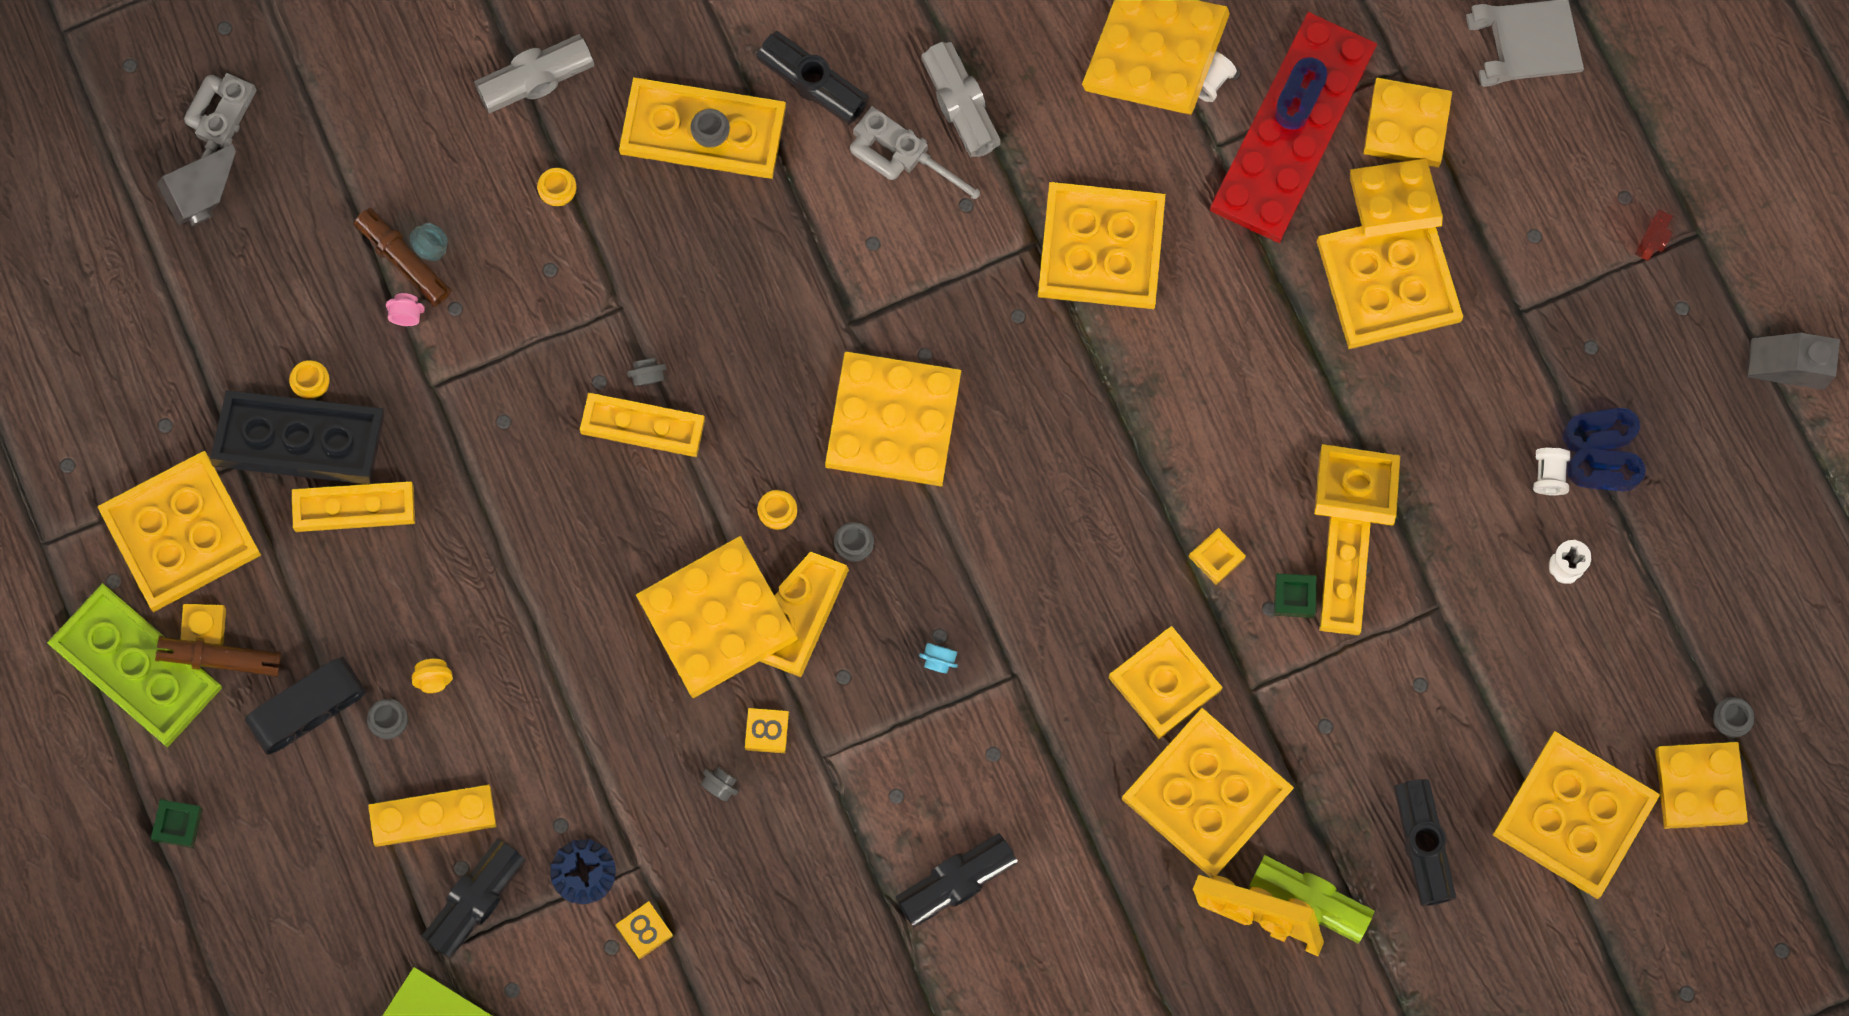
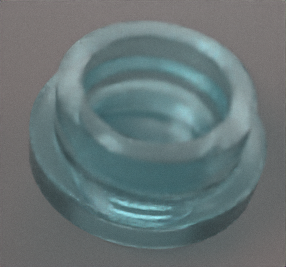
M426 223L416 227L410 233V244L419 257L430 261H437L446 253L448 238L438 226Z

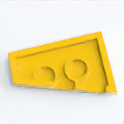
M810 552L778 587L779 591L774 596L798 640L760 662L802 677L849 571L847 565Z
M1198 875L1193 891L1199 906L1243 925H1250L1253 921L1260 923L1262 928L1271 933V937L1284 942L1286 937L1291 936L1307 943L1306 952L1319 956L1324 941L1315 911L1309 904L1294 898L1288 901L1273 897L1268 891L1258 887H1251L1250 890L1238 887L1231 880L1222 876L1215 875L1212 878Z

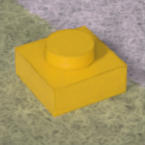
M183 604L180 639L195 641L196 638H203L204 643L223 645L226 608L224 605Z

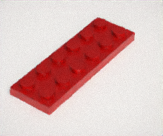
M1310 12L1307 13L1211 204V212L1280 244L1366 70L1377 43Z

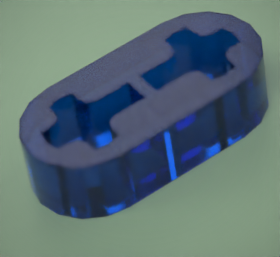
M1312 57L1303 58L1294 66L1278 98L1275 109V117L1283 127L1298 129L1308 121L1325 86L1328 75L1327 68L1320 60ZM1311 70L1315 72V80L1310 82L1306 90L1301 87L1304 78L1303 74L1306 75ZM1295 97L1302 100L1299 112H1296L1292 117L1287 114V107H1290Z
M1627 408L1583 413L1574 416L1567 423L1563 431V440L1570 450L1577 453L1623 447L1629 445L1638 435L1640 421L1638 416ZM1617 419H1620L1622 425H1629L1630 427L1624 436H1621L1619 430L1606 431V428L1612 427ZM1578 425H1582L1584 431L1597 430V433L1589 435L1586 442L1582 441L1581 436L1573 435Z
M1589 448L1582 449L1573 456L1568 464L1567 471L1569 478L1577 486L1624 492L1631 491L1639 485L1645 476L1646 469L1644 462L1636 454ZM1586 459L1589 460L1590 467L1600 468L1603 471L1594 470L1587 477L1584 476V470L1577 468V466H1580ZM1625 463L1629 464V470L1636 474H1633L1629 481L1624 480L1623 473L1611 472L1610 469L1619 470Z

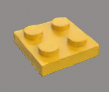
M1376 78L1363 154L1399 161L1427 158L1429 166L1439 168L1442 161L1452 91Z
M1427 158L1350 169V182L1365 237L1442 226L1443 215Z
M1322 444L1319 454L1314 514L1394 526L1397 512L1400 455Z
M1172 626L1111 672L1108 677L1158 739L1189 717L1223 688Z
M1738 742L1658 746L1655 749L1664 829L1740 825L1748 822Z

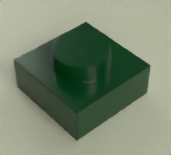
M1277 573L1274 589V616L1314 618L1316 613V576Z
M160 799L151 840L194 849L203 809L196 805Z

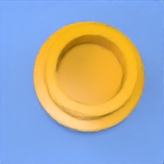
M552 168L545 171L537 183L540 198L551 206H563L569 203L576 194L575 178L569 171L562 168Z
M307 360L293 368L289 382L293 392L298 397L312 400L319 398L327 391L330 377L327 369L321 363Z
M769 491L762 496L758 503L759 519L770 529L781 530L787 528L794 522L797 516L796 501L785 491Z
M441 659L420 661L415 665V672L412 674L413 686L425 693L440 692L453 679L452 671L447 668V663Z

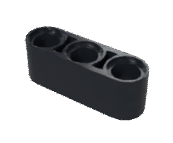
M340 657L325 664L254 709L246 716L245 723L264 753L270 755L285 748L353 705L365 695L366 689L346 658Z

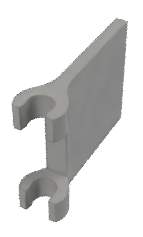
M1552 0L1506 6L1479 4L1472 6V13L1466 15L1469 30H1479L1492 26L1499 61L1485 62V70H1479L1480 83L1483 87L1493 86L1510 80L1578 73L1584 70L1568 0Z

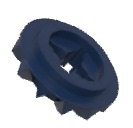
M591 839L572 840L564 847L558 849L551 863V881L555 890L565 900L575 904H590L600 900L610 891L615 881L616 867L612 855L605 846ZM577 856H580L587 866L600 865L589 872V887L585 886V883L582 882L579 876L572 877L571 875L566 877V875L571 874L572 871L577 869Z

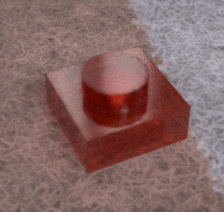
M1658 209L1635 255L1649 261L1655 250L1663 252L1673 233L1667 229L1673 217L1672 215Z

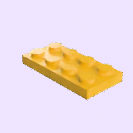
M633 77L619 147L620 155L773 179L786 102ZM702 110H718L729 121V136L724 143L717 147L701 146L692 137L691 122L694 116Z

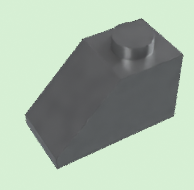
M233 144L166 174L157 182L178 225L189 221L191 226H195L213 216L211 210L220 202L236 153Z
M1806 333L1752 338L1747 377L1824 390L1836 377L1840 339Z

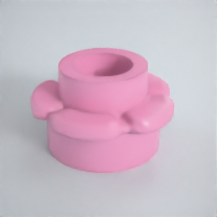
M399 293L394 296V299L386 302V307H388L387 310L389 311L388 320L401 326L417 325L420 320V313L425 311L424 306L418 303V298L412 294Z

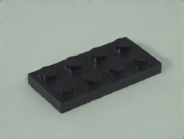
M226 390L210 457L212 467L370 485L385 417L383 408Z

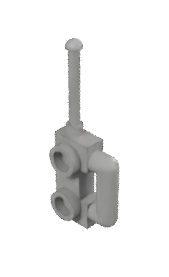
M226 73L223 79L215 75L205 77L184 117L185 123L196 129L195 134L197 138L207 142L205 145L206 150L201 158L216 152L218 147L223 149L232 144L233 139L231 138L235 132H238L240 128L239 123L257 91L253 84ZM217 93L222 98L215 112L207 116L204 112L213 95Z
M871 106L853 129V135L856 138L850 145V152L887 179H896L903 170L910 174L917 163L920 162L923 165H928L971 195L972 199L980 196L978 188L974 189L930 158L931 156L926 153L928 144H926L927 141L925 139L917 138L912 130L904 129L873 106ZM876 141L894 154L892 160L889 161L870 148L871 145Z

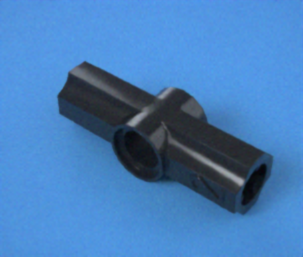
M779 31L770 34L757 53V60L795 86L802 98L817 102L847 125L857 120L869 101L868 95L831 70L828 62L823 57L809 54ZM809 73H817L822 77L820 81L815 83H809L803 78Z
M1418 779L1395 785L1394 792L1405 836L1404 850L1410 858L1420 906L1438 905L1455 900L1456 893L1445 850L1446 835L1439 824L1430 780ZM1420 833L1429 835L1434 841V850L1431 852L1420 850L1415 842L1416 835Z
M998 833L964 855L959 853L945 860L930 872V876L900 893L895 899L907 920L915 928L950 905L951 907H956L980 892L984 884L1017 865L1018 861L1006 840Z
M497 838L473 871L465 873L455 884L446 901L448 903L421 937L440 953L451 959L476 925H482L496 909L502 897L500 894L526 862L525 858L508 844Z

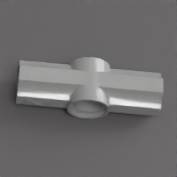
M578 34L544 50L540 48L526 50L514 57L509 66L474 81L485 108L490 114L525 97L532 100L541 98L555 90L558 82L594 67V62L584 39Z
M940 42L931 46L929 50L921 54V60L937 90V100L946 120L949 123L953 122L970 158L981 157L992 152L994 148L1000 145L1001 140L985 110V100L974 77L968 76L952 42Z

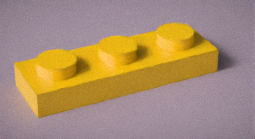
M588 393L580 433L582 435L697 457L705 416Z
M410 481L292 489L293 529L295 532L415 524L414 485Z
M1331 516L1329 518L1319 631L1360 635L1371 522Z
M490 785L368 805L375 847L497 827Z

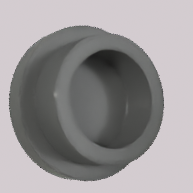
M702 110L694 116L691 122L692 137L701 146L717 147L724 143L729 136V121L718 110Z
M651 358L633 362L634 370L627 372L628 378H632L633 385L636 387L665 381L663 371H666L667 368L666 364L658 365L657 359Z
M850 522L844 524L835 534V550L846 561H862L873 550V534L862 523Z
M1729 697L1722 700L1716 706L1713 713V721L1720 733L1727 737L1737 738L1745 735L1752 728L1754 712L1745 700Z
M382 699L370 708L367 715V724L371 732L378 738L394 739L405 731L408 724V714L400 702L393 699Z
M717 766L715 770L710 768L704 770L703 774L705 777L700 784L719 799L727 802L731 795L736 796L740 791L734 785L738 779L726 769Z

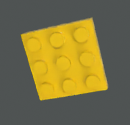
M1114 0L1082 86L1087 92L1192 115L1230 15L1227 6L1199 0Z
M1049 182L1038 297L1154 309L1166 194Z
M1362 226L1318 236L1317 245L1348 349L1462 321L1463 314L1436 227L1365 237Z
M845 352L825 468L943 486L961 370Z
M206 451L97 506L153 612L261 556L215 467H212L211 460Z
M741 536L636 594L692 698L699 696L798 640Z
M1201 708L1122 796V800L1212 878V876L1218 875L1291 793L1294 787Z
M1554 731L1492 835L1596 899H1599L1660 794Z

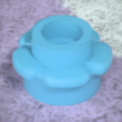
M927 643L924 654H919L920 658L926 659L924 667L947 674L949 667L957 668L958 666L955 663L958 652L949 648Z

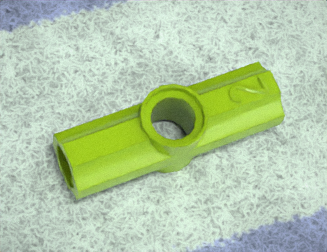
M1264 855L1248 887L1262 888L1271 893L1273 897L1285 901L1294 898L1306 902L1314 909L1319 925L1358 944L1375 912L1368 906L1362 905L1354 899L1337 892V888L1325 879L1311 873L1301 874Z

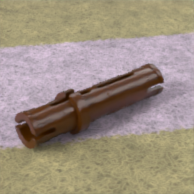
M368 208L367 211L364 210L355 219L353 225L376 247L375 252L381 258L386 257L433 307H437L438 304L440 305L448 298L452 289L403 241V235L398 230L393 231L372 208Z
M163 636L158 637L157 648L174 651L157 649L156 662L163 661L192 665V669L200 670L201 666L278 677L279 665L265 664L263 662L279 664L281 652L279 651L272 652L204 643L203 638L188 641Z

